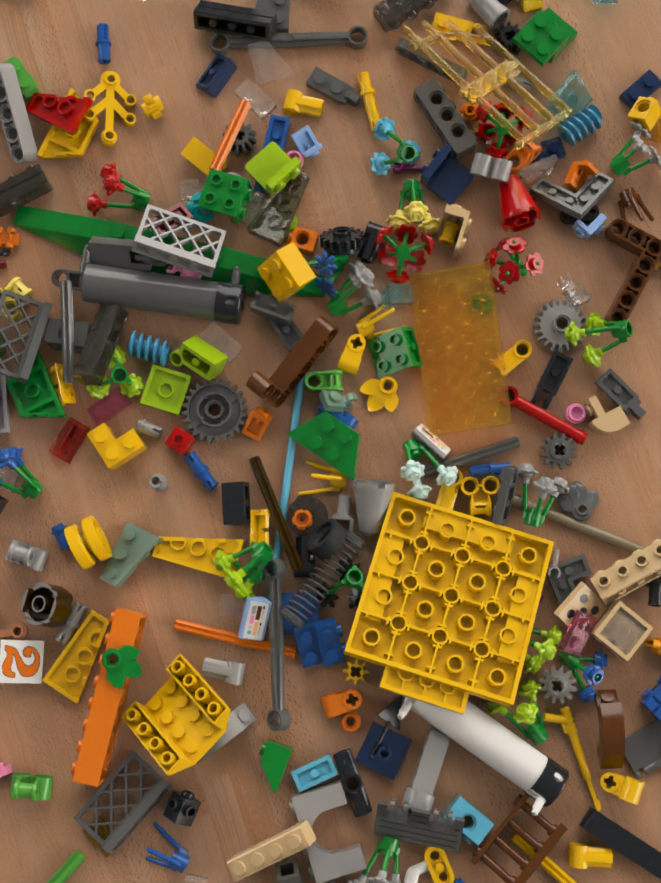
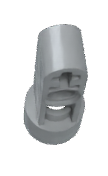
M431 727L429 728L410 787L406 786L401 805L405 801H409V808L411 809L413 807L431 811L435 796L432 795L450 741V737L443 732Z

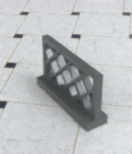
M3 290L0 299V312L2 307L4 312L0 313V317L7 314L11 325L2 329L0 327V334L5 341V344L0 345V349L7 346L12 357L3 361L0 358V365L2 369L0 368V374L17 379L20 383H27L49 318L52 303L46 301L42 303L14 292ZM5 297L15 299L18 306L8 310L4 303ZM29 304L38 307L36 314L29 317L23 308ZM20 309L25 319L15 323L10 313ZM27 321L31 330L22 336L17 325ZM14 327L18 338L8 341L4 331ZM21 340L24 351L15 354L11 344ZM14 359L18 365L17 372L7 371L4 363Z
M132 751L77 813L74 819L103 846L102 848L108 854H114L172 785L164 780L135 751ZM135 758L139 762L140 772L128 773V764ZM152 774L157 781L152 787L143 788V775ZM140 775V788L128 789V776ZM125 776V789L114 790L113 781L117 777ZM130 791H140V800L137 804L129 805ZM125 792V805L114 806V793ZM104 793H110V806L99 807V797ZM114 808H125V818L122 821L114 822ZM110 809V822L99 823V810ZM88 810H95V823L87 824L81 817ZM99 825H110V835L105 841L99 836Z

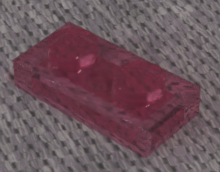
M118 386L108 396H104L103 399L89 407L87 411L99 426L102 423L108 422L133 402L127 394L123 395L121 393V387Z
M576 610L560 648L563 651L581 656L597 621V617Z

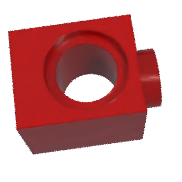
M175 426L165 444L181 455L186 456L196 439Z

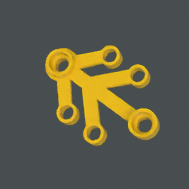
M105 71L101 75V83L93 89H87L84 92V97H87V94H92L93 98L91 99L95 101L96 97L105 90L106 97L93 108H89L87 113H91L93 117L85 115L84 120L87 122L94 121L95 117L105 109V130L101 133L100 141L105 147H112L117 140V134L113 131L114 111L123 119L126 126L132 127L136 122V116L133 113H128L114 98V91L124 100V105L128 108H133L137 99L133 94H128L121 87V80L116 72ZM107 78H112L114 82H109ZM127 99H132L133 103H128ZM126 118H132L133 122H128ZM106 134L112 135L113 138L108 139Z

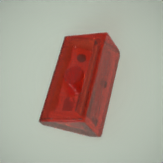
M69 417L49 452L70 464L91 428Z

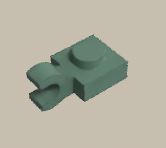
M322 390L319 394L325 411L343 412L345 408L353 409L352 401H358L355 393L341 396L340 391Z

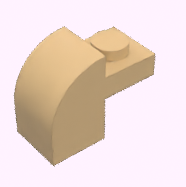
M596 395L584 402L586 413L594 419L587 425L598 434H612L631 424L621 406L605 413Z

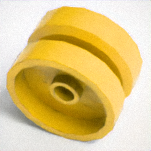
M90 515L82 519L81 528L76 524H72L64 529L67 543L75 559L83 569L86 570L95 565V556L101 561L112 557V550L106 535L94 516Z

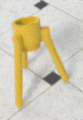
M381 304L379 310L374 309L366 317L358 320V323L355 324L358 333L369 340L396 329L372 332L376 330L373 324L393 313L395 309L391 308L371 320L370 318L385 307L384 304Z
M306 461L307 465L331 472L330 475L311 474V477L329 480V485L333 487L298 492L299 496L340 492V489H346V475L337 469Z

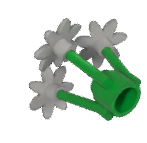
M631 121V127L635 129L633 136L621 151L611 159L612 162L609 164L618 177L621 174L626 176L630 172L649 163L657 164L659 170H661L660 156L657 155V149L650 145V152L649 147L640 139L641 135L645 139H651L648 130L642 128L641 124ZM635 141L636 144L633 146V149L624 156L623 154ZM642 150L645 154L649 155L647 160L628 168L631 165L628 159L636 152Z

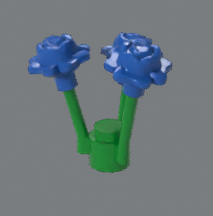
M15 446L9 449H1L0 469L8 466L10 469H14L25 481L21 485L23 490L3 482L1 478L0 486L20 494L25 499L28 496L32 499L37 497L42 491L43 486L23 464L24 461L21 459L24 449H18Z

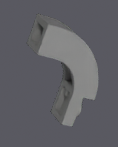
M244 702L230 712L226 732L196 764L221 748L256 720Z

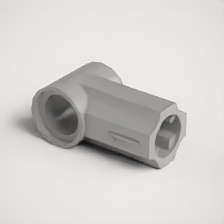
M205 657L201 675L221 679L223 682L234 685H242L246 664Z

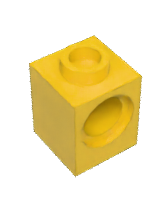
M639 96L628 114L630 122L639 123L642 128L651 131L661 115V108L657 99Z

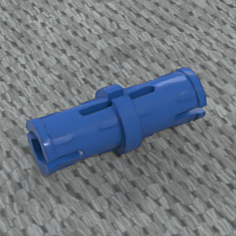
M195 451L189 453L190 456L184 457V460L194 471L193 475L200 479L208 492L213 490V487L219 485L208 471V466L201 462Z

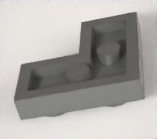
M584 554L558 563V568L561 571L559 578H556V569L551 570L550 577L546 573L559 606L575 589L574 580L592 574Z

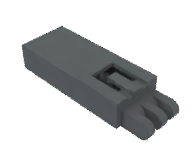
M93 236L88 242L91 263L140 270H151L153 266L163 267L167 265L165 262L145 255H139V253L131 255L130 251L133 252L134 242L131 239Z

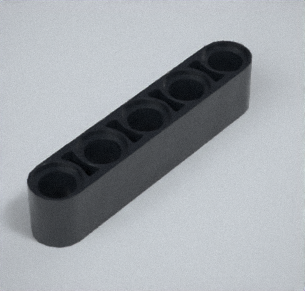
M589 807L579 826L661 879V852L597 810Z

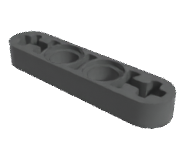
M400 38L395 47V51L401 56L455 83L462 84L468 75L467 70L462 66L405 38Z

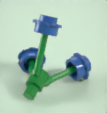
M600 650L594 651L593 657L574 656L571 653L568 655L561 651L558 658L564 661L569 670H572V674L577 678L581 688L576 692L579 697L578 700H583L584 703L595 699L594 694L597 690H594L592 685L596 686L603 680V667L608 665L607 654ZM593 662V665H588L587 667L581 665V663ZM578 668L583 671V678L588 684L586 687L577 673Z

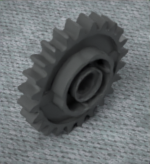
M214 378L211 379L210 383H207L204 379L202 386L196 383V390L189 389L192 395L185 396L188 403L182 404L183 407L187 408L186 411L182 412V415L187 416L183 422L190 423L187 429L189 431L194 429L192 435L196 437L200 434V441L207 438L209 444L213 439L219 444L221 438L227 442V436L234 439L233 433L235 431L241 433L238 427L245 425L242 419L248 418V415L243 413L248 410V406H243L247 400L246 398H240L243 392H236L237 385L230 387L229 380L223 384L222 378L217 383ZM214 406H218L221 409L220 413L216 416L210 414V409Z

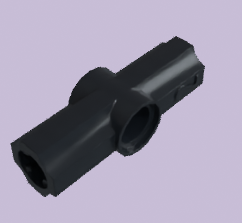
M344 749L333 754L355 818L372 812L373 810L351 749ZM351 777L359 781L358 785L354 788L347 785V780Z

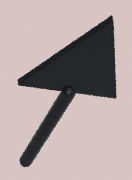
M402 695L377 714L386 721V724L369 756L371 760L374 758L389 726L392 725L400 730V719H398L397 715L402 706Z

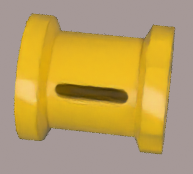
M445 221L443 223L444 230L442 236L438 239V243L446 247H455V238L461 226L454 222Z

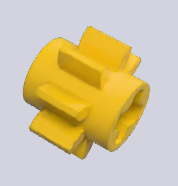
M149 93L142 97L144 103L140 104V107L147 118L152 116L156 120L163 116L161 111L165 107L158 95L153 97Z
M355 658V663L352 664L346 661L349 667L348 669H343V672L348 673L345 680L353 679L354 685H356L359 679L365 682L363 675L369 673V671L363 670L366 662L360 665L357 658ZM351 667H360V676H352Z

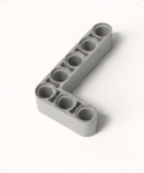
M0 63V120L10 156L15 163L34 162L38 157V151L15 68L10 63Z

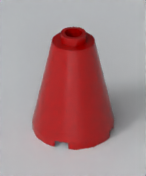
M510 173L508 183L499 181L502 229L507 232V229L519 232L534 226L535 220L537 218L541 219V212L519 176Z

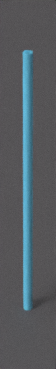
M305 376L295 389L290 432L299 427ZM291 437L288 440L279 505L285 521L296 449V441ZM276 530L272 558L281 559L282 542ZM274 564V568H273L274 574H275V572H276V566H275V564ZM268 586L267 599H269V586Z

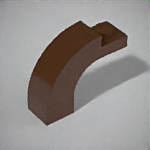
M616 689L597 690L594 694L596 697L594 700L599 721L597 755L600 769L622 768L625 757V725L622 705L618 702Z

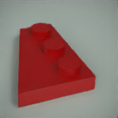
M34 93L26 105V111L28 114L73 135L94 101L90 97L81 99L74 96L57 97L55 94Z

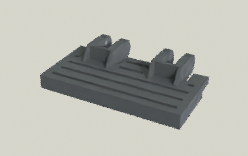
M391 798L390 806H387L388 802L378 800L374 834L459 852L465 818L456 817L455 820H452V810H448L446 818L439 817L440 808L438 807L434 808L433 816L430 815L431 811L412 807V811H409V801H405L402 809L396 808L397 802L395 798Z

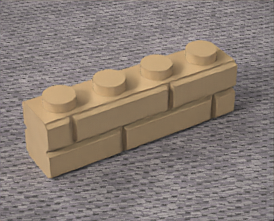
M306 819L235 854L227 861L228 868L237 882L309 847L316 840V836Z

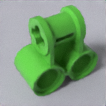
M13 773L10 797L13 800H18L19 798L32 799V801L49 800L53 776Z

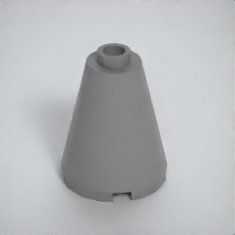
M363 479L353 480L359 531L363 532L364 536L373 537L376 533H380L395 483L377 479H370L363 483Z

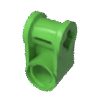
M343 371L310 372L305 377V388L310 393H320L322 390L344 392L341 382ZM311 378H316L320 384L317 387H312L308 384V381Z

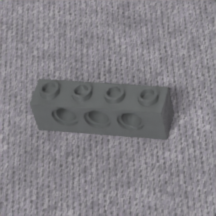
M433 77L414 89L413 98L444 145L448 144L453 148L451 156L459 160L475 150L478 141L477 136L466 126L467 122L462 114L459 115L452 98H448L445 94L446 91L443 84ZM438 100L440 104L435 105L431 101ZM448 116L451 118V120L445 121L442 119V117ZM458 132V133H460L462 136H461V137H455V136H453L452 133Z

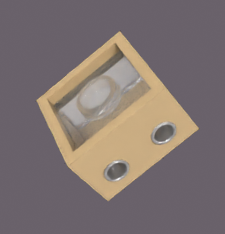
M614 601L590 630L589 634L620 660L628 662L654 628L624 603Z

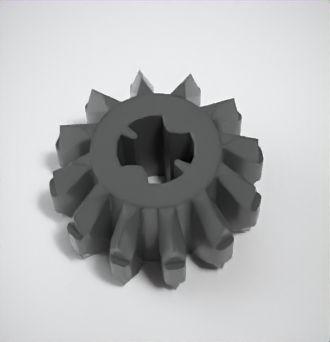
M243 122L229 153L235 151V155L238 157L240 152H243L246 156L247 149L253 151L252 145L256 144L257 141L254 138L256 132L251 130L250 124L244 126Z

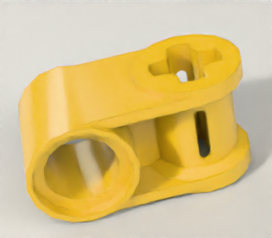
M353 334L349 337L344 352L341 354L337 369L353 375L357 374L366 345L365 338L362 335ZM356 340L360 341L359 345L361 346L354 349L352 343H355Z

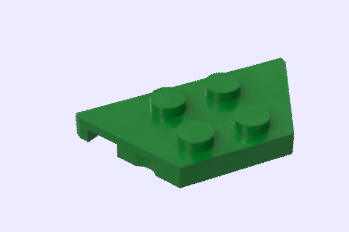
M38 350L27 383H20L17 379L11 377L6 383L18 413L23 419L67 417L41 353Z
M329 412L321 413L287 434L351 480L355 479L361 434Z

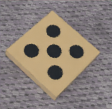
M580 582L556 609L554 614L581 640L608 608L585 583Z

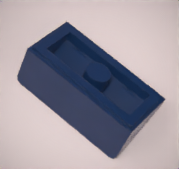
M217 54L195 86L211 97L216 98L237 70V66L231 58Z

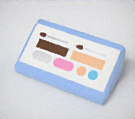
M263 596L246 598L238 633L239 638L255 641L264 640L272 606L271 601Z

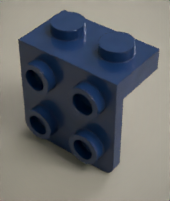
M445 144L442 149L439 147L432 156L434 158L430 164L426 163L421 169L420 183L451 205L455 203L474 179L475 175L470 174V169L451 156L453 148Z

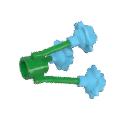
M388 117L377 121V125L373 128V131L376 132L374 136L383 142L391 138L400 144L397 148L398 157L390 159L389 156H386L385 152L374 153L370 163L371 171L375 172L376 176L381 174L387 175L388 170L391 169L390 164L402 162L406 164L408 162L410 165H413L415 161L421 158L419 154L422 153V149L418 147L417 142L405 141L395 135V122L389 120Z

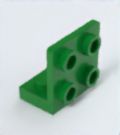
M401 326L368 340L378 378L392 375L407 368L417 369L424 366L413 327Z

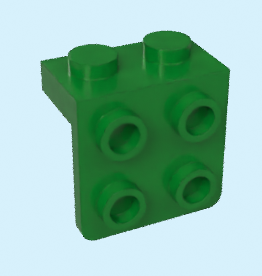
M212 169L209 171L198 204L200 208L229 216L231 223L239 225L241 219H245L247 213L246 204L247 201L252 199L253 189L249 179Z

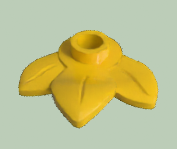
M385 376L380 380L369 379L360 387V392L369 396L367 401L369 412L379 411L383 407L389 412H393L398 406L399 399L396 394L398 384L393 377ZM387 383L390 384L391 389L385 390L384 385Z

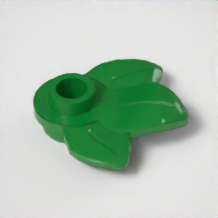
M125 645L120 649L110 648L102 655V664L107 669L106 677L114 687L121 689L125 677L136 678L142 676L141 666L135 660L140 653V650L136 647ZM111 655L117 657L116 663L110 662L109 657Z

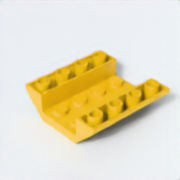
M181 653L166 668L172 677L145 705L135 701L121 716L168 776L195 765L226 732L231 712L227 704Z

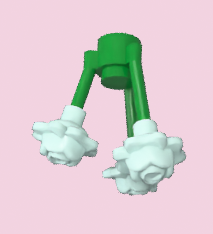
M409 439L404 442L403 449L408 461L406 466L401 467V478H405L406 481H413L414 485L407 492L408 496L423 500L427 499L428 493L432 490L431 487L421 483L420 478L425 474V466L415 462V460L421 458L422 452L437 467L439 476L436 479L438 486L442 484L449 486L456 481V474L458 473L456 466L445 468L444 465H440L427 450L423 442L419 444L417 439Z

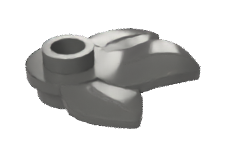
M574 481L570 486L569 494H559L557 501L560 508L565 512L571 513L576 520L586 521L591 517L592 509L599 503V494L597 490L588 492L582 483ZM582 507L586 512L581 513L578 508Z

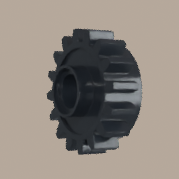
M340 226L333 229L329 228L328 231H323L320 234V247L324 248L331 255L344 256L354 254L365 244L364 232L360 231V229H354V227Z

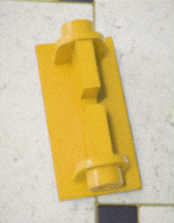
M55 363V366L50 367L48 373L53 385H58L59 387L56 389L62 406L76 404L72 383L63 382V365Z
M268 509L250 510V546L252 541H258L259 543L264 541L269 545V516L271 515Z

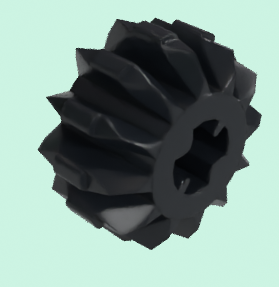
M509 21L507 26L501 24L499 30H495L492 43L495 45V51L501 50V57L505 53L509 58L512 57V53L516 56L519 55L521 49L512 42L513 37L521 30L518 29V23L511 26Z

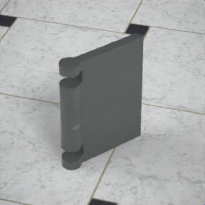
M656 720L625 738V758L638 780L642 778L638 769L642 768L645 774L648 775L661 767L660 721Z

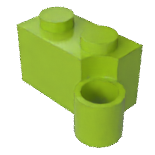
M196 335L184 341L181 347L169 355L172 365L179 367L184 364L208 381L222 373L228 358L227 355Z

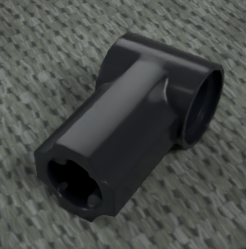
M369 221L364 233L365 244L362 245L357 254V259L361 262L373 265L380 245H383V243L376 244V235L384 226Z
M307 536L296 537V549L302 561L303 569L294 572V578H311L310 573H315L314 554L307 548L309 539Z

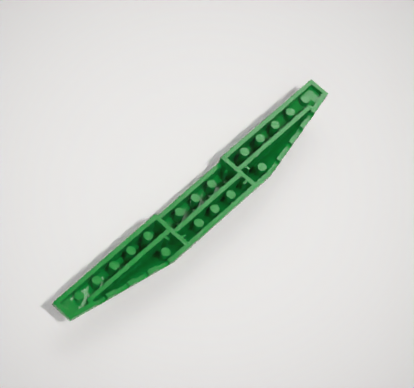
M18 205L13 222L17 227L81 255L84 245H89L88 242L93 236L134 240L139 227L113 221ZM151 230L142 232V236L148 238L155 236ZM171 235L162 239L168 245L175 243ZM177 237L179 241L186 239L182 237ZM195 241L199 248L207 245V243ZM190 242L182 245L186 251L191 252L195 250ZM221 247L212 278L204 275L201 277L204 280L230 283L234 267L237 266L240 267L241 273L239 284L245 285V295L255 294L256 291L265 295H273L256 269L267 259L233 249ZM210 249L202 252L204 257L213 260L214 255ZM168 263L163 267L153 266L151 270H141L180 276L178 271L173 274L166 272L168 266H173ZM314 273L316 277L322 280L323 277L320 274ZM314 278L293 295H298L299 297H325L326 293L322 295L321 289L315 287L317 282Z

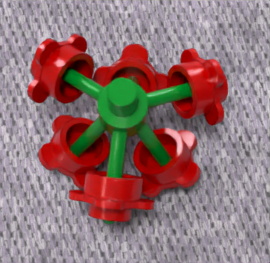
M508 99L501 100V103L493 105L492 108L490 107L491 101H488L485 105L482 103L475 111L477 116L474 121L481 120L478 124V132L475 133L477 140L481 139L485 144H491L490 149L487 148L485 152L491 154L494 158L507 156L509 152L506 151V148L516 145L521 139L522 128L531 129V122L533 121L532 113L529 110H525L524 106H520V111L515 113V108L510 106ZM492 113H495V116L498 120L491 116ZM515 114V120L508 123L506 120ZM489 119L495 124V127L490 123L486 124L485 121ZM497 132L499 134L498 141L492 143V139Z

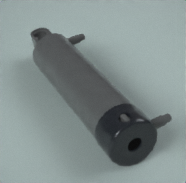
M84 245L79 271L57 269L51 276L52 283L60 287L59 277L63 273L66 274L67 280L72 281L73 290L82 291L84 302L207 319L234 325L241 323L244 311L245 285L239 284L241 273L240 267L237 266L234 267L230 283L93 264L90 263L89 245Z

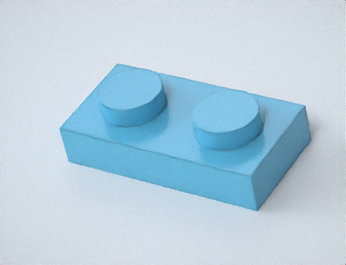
M330 754L291 771L299 792L339 775Z

